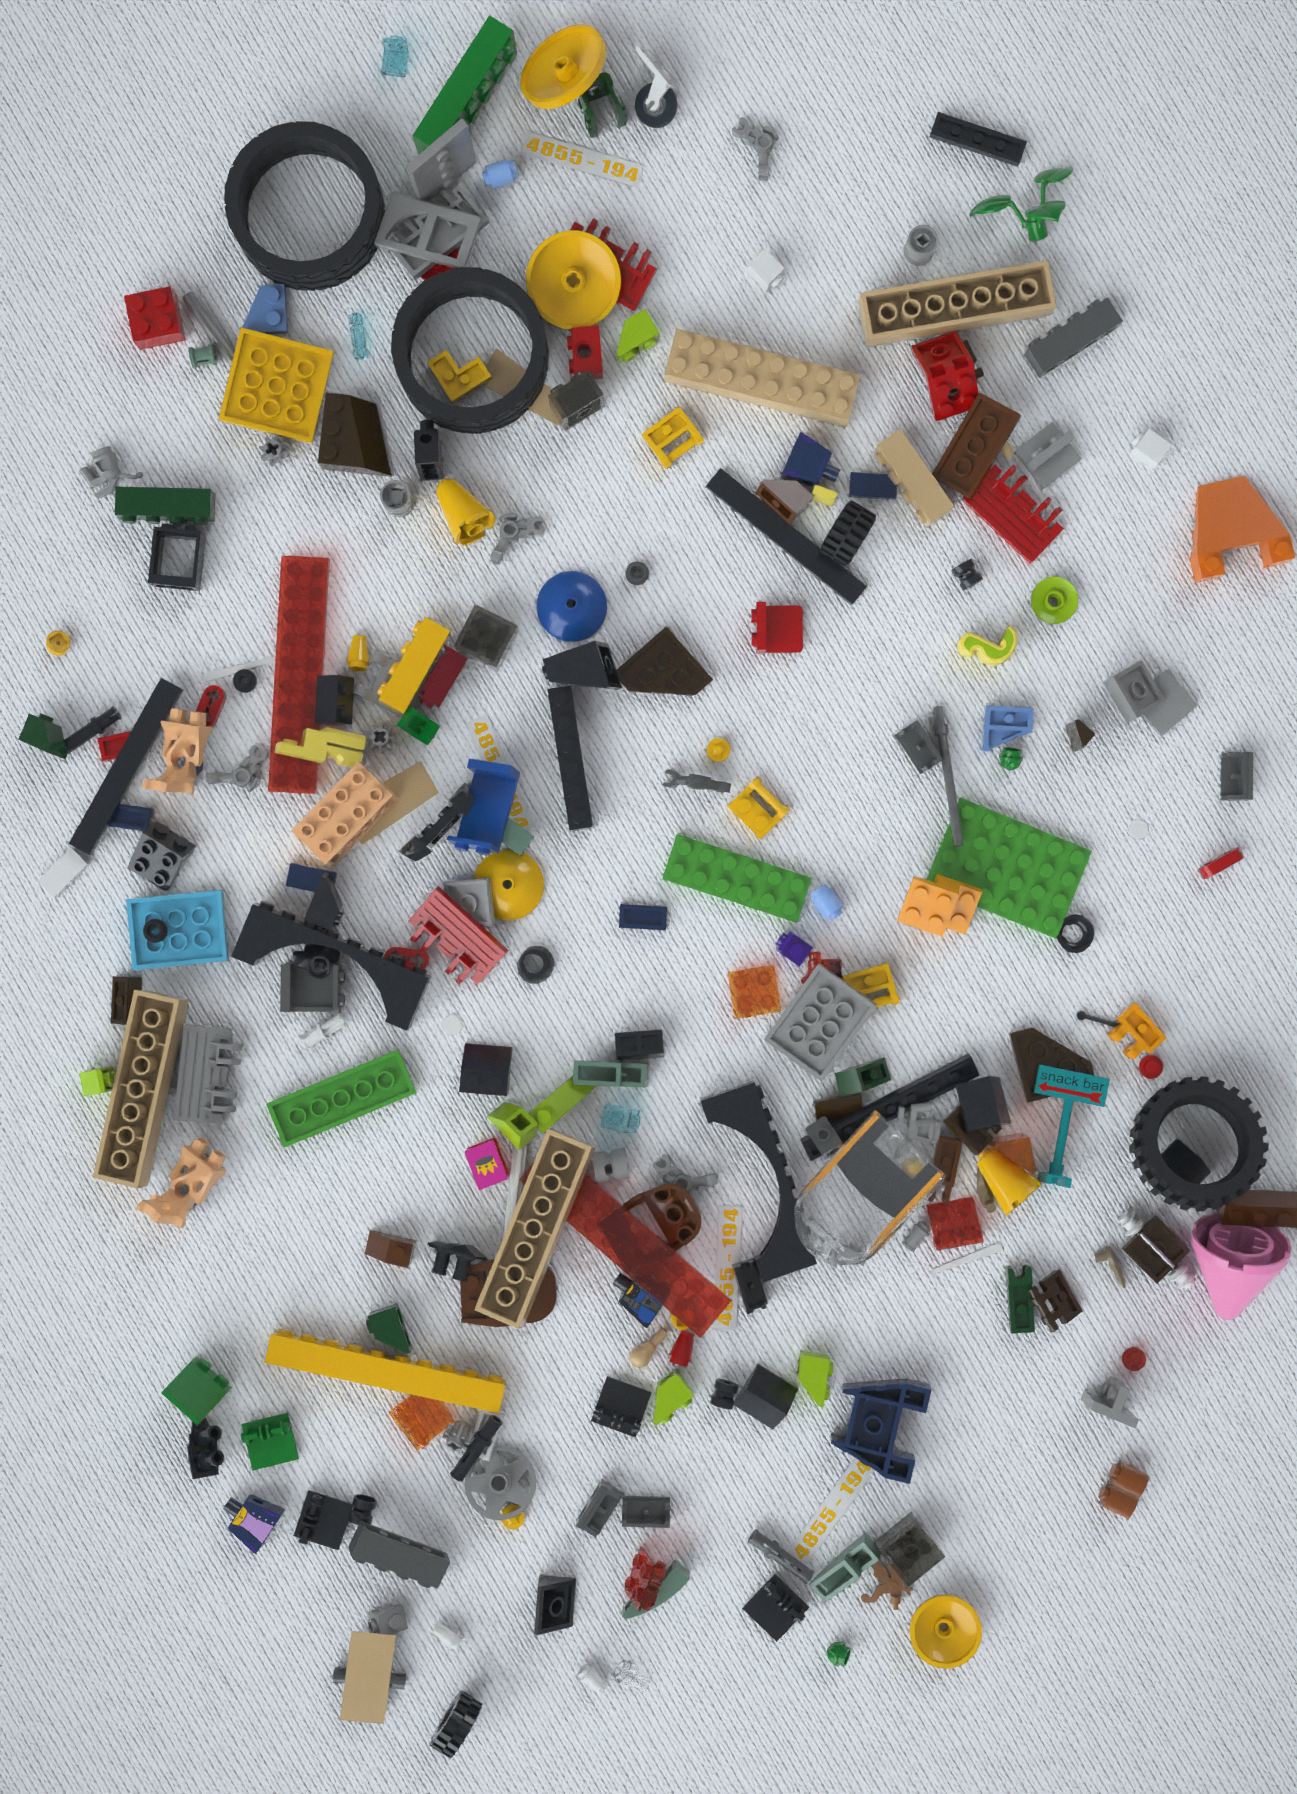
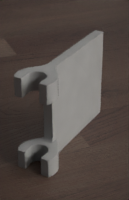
M375 650L371 660L383 667L371 690L358 684L354 694L402 718V714L379 702L380 695L377 692L383 682L388 684L392 676L389 674V671L395 661ZM427 677L424 678L423 682L421 683L419 689L417 690L414 698L412 699L409 705L416 710H418L421 704L420 700L422 699L417 695L418 693H423L420 690L423 687L425 681L427 680Z

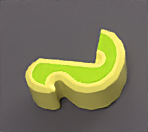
M1011 625L1006 627L998 645L972 632H968L958 640L957 650L965 658H971L975 652L982 663L988 666H998L1006 662L1013 654L1017 646L1018 637L1016 630Z

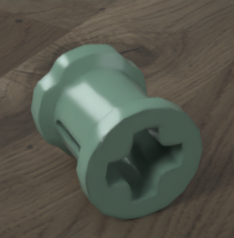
M213 344L196 349L193 347L188 348L193 369L198 368V365L210 363L217 365V356Z

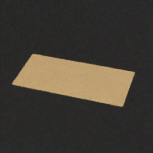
M496 348L486 365L492 379L483 386L505 396L517 386L524 376L526 369ZM544 383L541 393L534 404L528 407V410L559 426L571 403Z
M421 761L383 782L400 800L360 840L361 844L369 841L439 793Z
M351 1632L340 1720L384 1724L396 1635Z

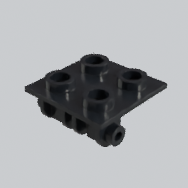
M607 1376L591 1422L636 1438L652 1392Z
M308 1490L293 1536L298 1537V1542L301 1544H308V1541L339 1551L353 1504Z
M774 1574L742 1609L777 1642L796 1621L799 1623L805 1618L804 1613L809 1609V1606L785 1582Z

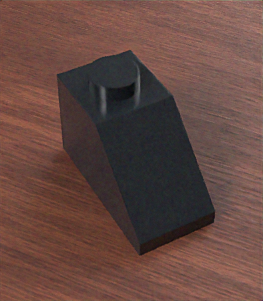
M325 872L321 877L304 917V920L327 930H331L334 924L338 926L344 914L340 912L343 903L329 873Z

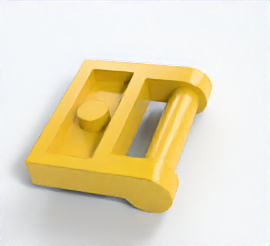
M680 406L641 434L666 470L672 466V462L695 445L699 446L704 442V439ZM688 431L691 437L665 455L662 450Z
M757 776L727 807L761 840L791 809L787 805L784 806L761 783L762 780ZM753 790L777 812L774 817L750 795Z
M888 963L843 975L844 981L863 995L887 988L888 995L871 999L877 1004L876 1008L888 1004L893 1006L900 1003Z

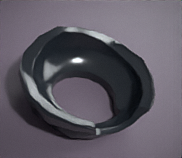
M1073 914L1063 919L1064 922L1057 940L1061 947L1069 953L1083 952L1091 945L1094 939L1093 925L1083 915ZM1074 924L1082 929L1083 934L1080 941L1070 943L1062 936L1066 925Z
M530 946L523 952L517 962L518 974L528 983H541L550 977L555 961L547 948ZM528 954L538 955L542 958L543 968L540 972L530 973L526 969L523 961Z

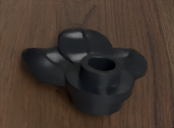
M305 944L304 951L293 952L295 964L302 969L308 970V973L316 979L326 978L331 972V966L337 963L340 958V951L316 944ZM322 967L323 970H316L315 968Z

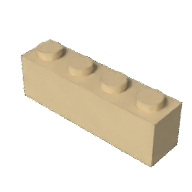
M901 429L877 444L875 448L876 453L874 454L875 458L881 466H886L889 471L888 476L895 485L898 484L903 491L901 493L907 504H912L916 509L915 515L922 524L925 523L929 527L953 510L955 506Z

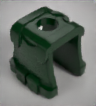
M607 72L600 73L594 83L578 98L580 110L583 109L585 126L591 138L598 136L595 115L589 103L591 101L607 96L619 128L625 126L627 121L625 105L621 97L616 96L613 89V80ZM598 86L596 89L589 91L591 88Z

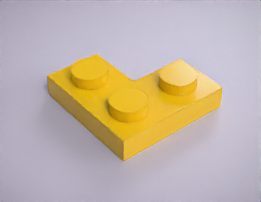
M445 350L427 362L452 404L492 379L480 357L459 369L448 351Z

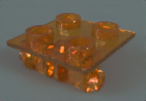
M774 965L727 972L734 1019L781 1012Z
M410 1395L388 1412L416 1450L426 1447L430 1440L447 1428L448 1423L453 1424L455 1422L439 1400Z

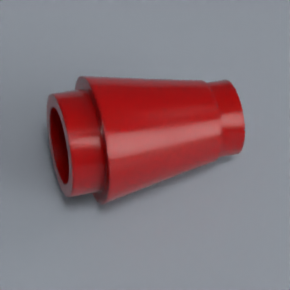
M681 1330L669 1353L671 1356L669 1362L684 1367L688 1366V1363L692 1360L695 1334Z

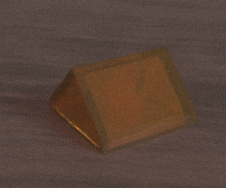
M1015 1133L994 1137L988 1144L1033 1175L1036 1172L1029 1136L1023 1133Z

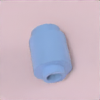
M504 159L486 165V171L482 172L485 185H490L492 190L511 184L513 180L518 179L513 160L507 161Z
M826 884L810 895L813 898L812 903L824 920L829 917L832 921L843 913L841 908L844 905L832 888H828Z

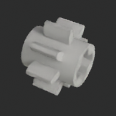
M275 436L274 440L265 438L266 443L264 446H259V449L265 453L260 458L263 461L269 459L271 467L275 463H280L283 466V459L290 456L288 452L284 451L288 447L287 443L282 442L279 444L278 436ZM273 448H275L277 451L276 455L272 454L271 450Z
M380 723L379 728L376 729L371 726L370 729L373 732L371 735L366 736L367 739L373 742L370 748L374 749L378 746L380 753H383V748L385 747L392 750L391 740H397L395 736L390 735L393 728L388 727L385 730L383 723ZM379 733H381L382 735L386 733V735L384 736L386 741L384 743H382L381 741L377 742V735Z
M455 1421L453 1425L448 1423L442 1438L447 1440L445 1444L449 1449L462 1451L463 1447L466 1449L469 1447L474 1434L469 1433L471 1428L467 1423Z

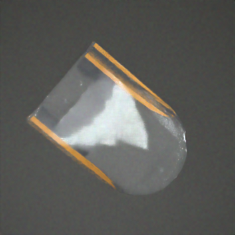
M874 1110L812 1177L799 1194L794 1210L795 1228L798 1237L805 1248L823 1262L832 1265H856L873 1257L941 1186L946 1178V1174Z

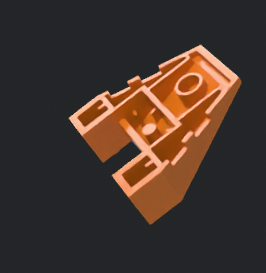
M1245 476L1197 487L1194 514L1195 525L1192 534L1193 545L1190 554V563L1195 583L1217 579L1226 574L1221 552L1258 544L1264 568L1286 564L1295 559L1290 534Z

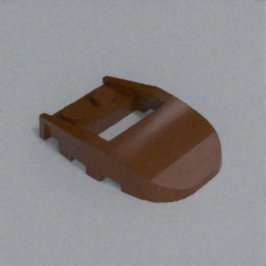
M666 1183L630 1198L598 1224L626 1273L632 1271V1268L643 1264L645 1267L665 1257L667 1259L674 1255L682 1246L690 1243L700 1231L701 1214L692 1196L686 1189L677 1184ZM644 1201L668 1241L646 1255L622 1215Z
M495 1259L480 1260L479 1263L472 1264L467 1282L460 1281L461 1323L490 1327L510 1326L494 1318H486L485 1314L474 1310L485 1285L484 1271L491 1270ZM550 1266L546 1270L525 1324L546 1318L555 1307L557 1297L556 1278Z

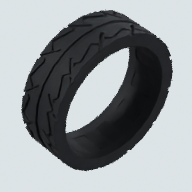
M288 122L273 126L258 134V137H254L241 149L234 160L233 167L230 168L224 192L228 225L245 256L263 276L275 283L284 284L286 287L295 290H323L336 287L348 281L369 264L376 253L378 246H375L374 242L385 213V203L381 187L368 157L349 136L331 126L317 122ZM316 154L330 157L351 169L364 185V212L360 224L352 237L340 249L328 256L315 260L294 261L278 257L266 251L252 238L248 222L249 202L253 190L261 177L274 165L294 156Z
M459 267L446 270L424 280L411 292V295L406 298L399 309L391 337L393 363L396 374L410 402L424 417L432 420L436 425L451 431L482 434L501 429L517 421L528 411V407L534 404L543 389L547 376L549 349L541 314L533 299L517 283L501 273L488 269ZM465 297H483L497 301L510 308L522 320L532 339L530 362L517 386L503 398L491 404L478 407H458L444 403L431 396L420 386L414 377L411 364L413 341L419 327L427 316L439 306Z

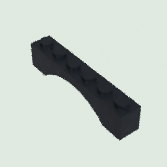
M570 685L547 689L569 831L593 829L572 688Z

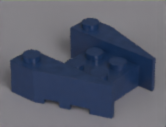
M907 1378L843 1383L842 1393L853 1395L854 1397L845 1437L831 1434V1444L855 1457L867 1467L869 1466L879 1472L886 1479L910 1484L915 1465L914 1454L896 1450L893 1447L902 1408L926 1413L931 1395L930 1384Z

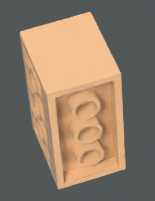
M357 762L291 832L325 865L334 867L400 799L372 771L362 763Z

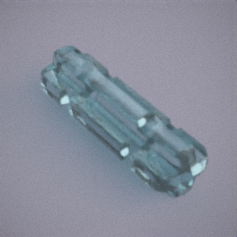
M359 313L349 314L348 319L349 325H352L350 333L352 347H355L353 349L354 358L365 360L368 358V352L365 349L364 327L361 326L363 318Z

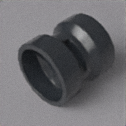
M972 558L951 570L953 575L960 580L959 585L963 591L983 580L981 574L976 572L975 563Z
M718 1378L714 1385L716 1389L715 1394L711 1396L710 1403L719 1408L732 1410L734 1406L733 1397L737 1393L739 1385L732 1381Z
M354 1495L352 1502L354 1507L349 1513L348 1521L359 1525L360 1521L372 1524L373 1516L371 1514L372 1510L376 1508L377 1500L368 1495Z

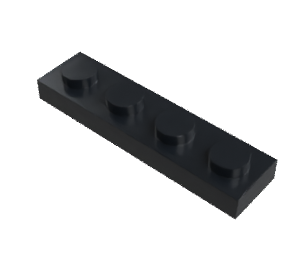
M937 112L929 136L930 138L1016 167L1020 164L1027 143L1025 140L941 112Z

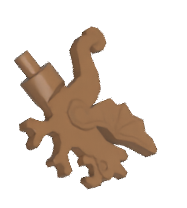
M891 1560V1564H886L890 1571L889 1577L888 1571L882 1566L880 1561H877L871 1566L874 1570L873 1576L877 1577L878 1581L883 1584L875 1588L872 1597H869L866 1593L862 1594L861 1601L864 1603L876 1602L882 1594L890 1593V1603L893 1604V1610H898V1604L901 1603V1592L905 1591L908 1595H911L910 1591L913 1590L912 1587H904L906 1583L912 1582L910 1580L911 1576L907 1575V1578L902 1580L901 1576L903 1573H901V1570L904 1569L906 1571V1567L895 1564L894 1560Z

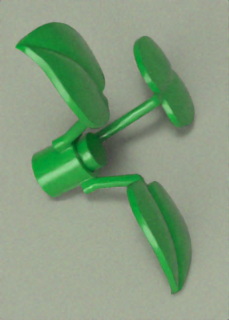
M1073 167L1049 169L1034 177L1035 183H1042L1041 205L1025 211L1027 220L1024 219L1009 195H999L984 199L971 210L969 215L971 217L974 214L994 213L1005 209L1007 206L1012 207L1021 221L1022 228H1027L1029 240H1042L1048 236L1045 220L1058 222L1062 211L1066 207L1065 201L1061 200L1045 202L1046 186L1049 183H1056L1067 178L1073 172Z

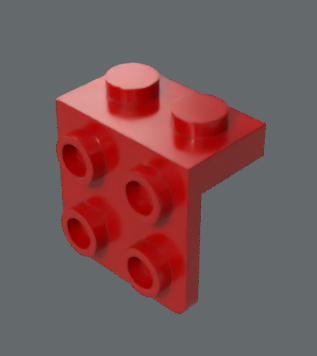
M756 602L755 609H751V623H755V632H751V646L756 647V654L802 652V607L799 605L766 606V602Z

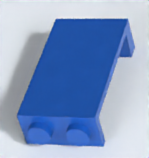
M469 758L467 768L474 773L470 791L475 798V802L467 817L462 815L457 837L448 835L447 840L455 845V849L468 852V849H474L476 853L489 856L490 852L499 854L521 772L512 765Z

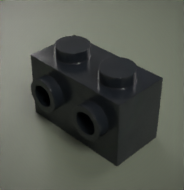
M342 675L317 676L315 723L352 725L354 677Z

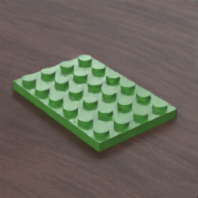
M960 797L957 804L964 845L954 846L951 821H949L926 880L934 882L936 875L939 874L982 889V894L977 904L978 908L1057 939L1064 922L1063 919L1066 917L1092 851Z

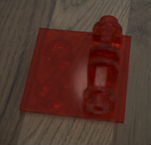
M973 1197L952 1200L948 1202V1205L942 1204V1202L926 1205L934 1237L933 1244L937 1251L984 1243Z
M640 1546L638 1554H635L633 1558L631 1574L626 1578L624 1592L638 1611H641V1608L650 1611L651 1607H654L657 1594L659 1593V1589L655 1586L661 1587L662 1583L660 1581H663L667 1569L665 1568L666 1563L662 1561H657L655 1564L645 1549Z

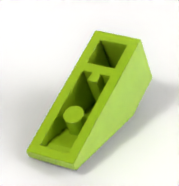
M572 1076L528 1114L538 1123V1129L543 1133L597 1086L573 1084Z

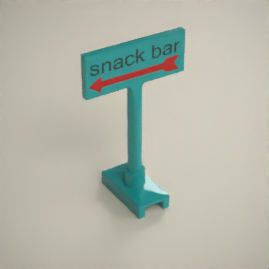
M1044 1065L1038 1066L1034 1093L1064 1100L1053 1162H1050L1049 1172L1038 1173L1037 1179L1040 1182L1046 1184L1053 1183L1066 1188L1071 1187L1072 1179L1063 1176L1064 1165H1062L1073 1103L1077 1101L1105 1107L1110 1079Z

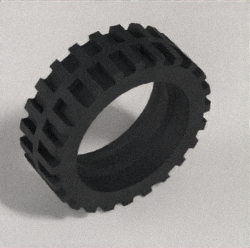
M1192 1076L1185 1077L1180 1082L1175 1080L1163 1089L1158 1090L1145 1102L1141 1111L1135 1116V1126L1130 1130L1129 1136L1133 1137V1143L1129 1145V1151L1134 1153L1136 1158L1132 1164L1134 1169L1140 1168L1143 1174L1139 1177L1141 1182L1144 1184L1148 1181L1153 1187L1150 1192L1154 1196L1160 1193L1165 1197L1164 1202L1166 1204H1180L1179 1209L1186 1211L1190 1208H1196V1212L1205 1211L1208 1208L1213 1210L1220 1208L1251 1189V1185L1258 1181L1261 1176L1259 1173L1260 1169L1266 1165L1267 1159L1263 1158V1154L1269 1150V1143L1263 1142V1136L1267 1134L1266 1126L1260 1127L1258 1123L1262 1116L1259 1111L1253 1113L1249 1107L1253 1102L1248 1097L1244 1100L1237 1095L1240 1090L1236 1087H1232L1229 1090L1223 1087L1224 1081L1218 1079L1211 1083L1208 1082L1209 1077L1201 1076L1198 1080H1192ZM1189 1104L1203 1105L1219 1113L1231 1126L1238 1144V1157L1234 1167L1224 1178L1209 1184H1195L1182 1179L1167 1166L1158 1147V1132L1165 1117L1174 1109Z

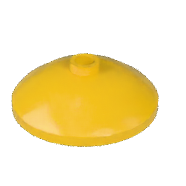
M512 849L500 850L499 854L492 853L480 863L474 875V879L491 878L495 918L501 920H516L525 917L538 906L543 896L544 878L540 867L529 855L523 853L520 856ZM505 880L512 882L511 888H504L503 883Z
M937 1595L925 1600L915 1610L910 1621V1640L918 1656L929 1665L944 1669L955 1668L965 1664L977 1652L982 1638V1626L976 1611L967 1601L954 1595ZM941 1623H947L945 1629L939 1628Z

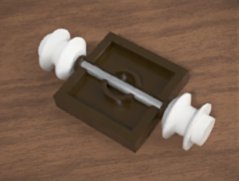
M1136 1211L1124 1212L1118 1218V1228L1125 1227L1127 1229L1125 1235L1134 1236L1121 1249L1156 1284L1171 1271L1170 1281L1177 1280L1179 1282L1177 1285L1178 1289H1188L1196 1280L1194 1278L1196 1272H1188L1187 1263L1178 1265L1191 1250L1156 1215L1143 1226L1144 1220L1142 1218L1138 1220L1135 1218Z

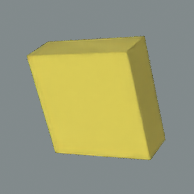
M815 485L812 492L813 500L832 507L837 492Z

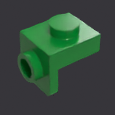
M411 706L407 708L396 725L425 745H429L440 728V725Z

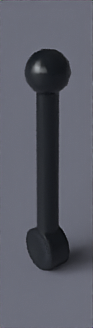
M1078 1011L1076 1014L1079 1020L1087 1019L1112 1027L1120 1024L1119 1022L1115 1023L1087 1015L1084 1011Z

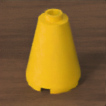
M446 478L439 482L436 495L456 544L460 542L462 546H466L485 536L483 531L487 527L491 530L496 522L493 512L455 479Z
M987 1148L977 1157L980 1160L977 1166L1006 1216L1042 1185L1038 1179L996 1149L990 1151Z

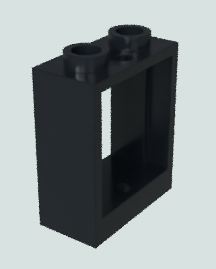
M161 524V527L154 526L148 584L158 588L200 592L206 535L199 531L198 527L185 526V529H176V526L172 524ZM164 538L196 541L192 578L161 575Z

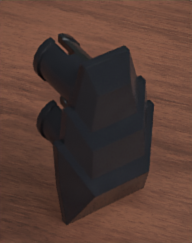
M442 1241L428 1242L427 1244L437 1251L433 1269L431 1270L432 1273L446 1276L450 1256L456 1255L458 1259L452 1279L467 1282L472 1261L475 1259L487 1260V1257L473 1245Z
M206 1418L198 1426L192 1421L191 1434H188L189 1445H187L192 1479L219 1475V1465L224 1462V1454L217 1447V1440L220 1439L222 1434L221 1429L217 1425L209 1427Z

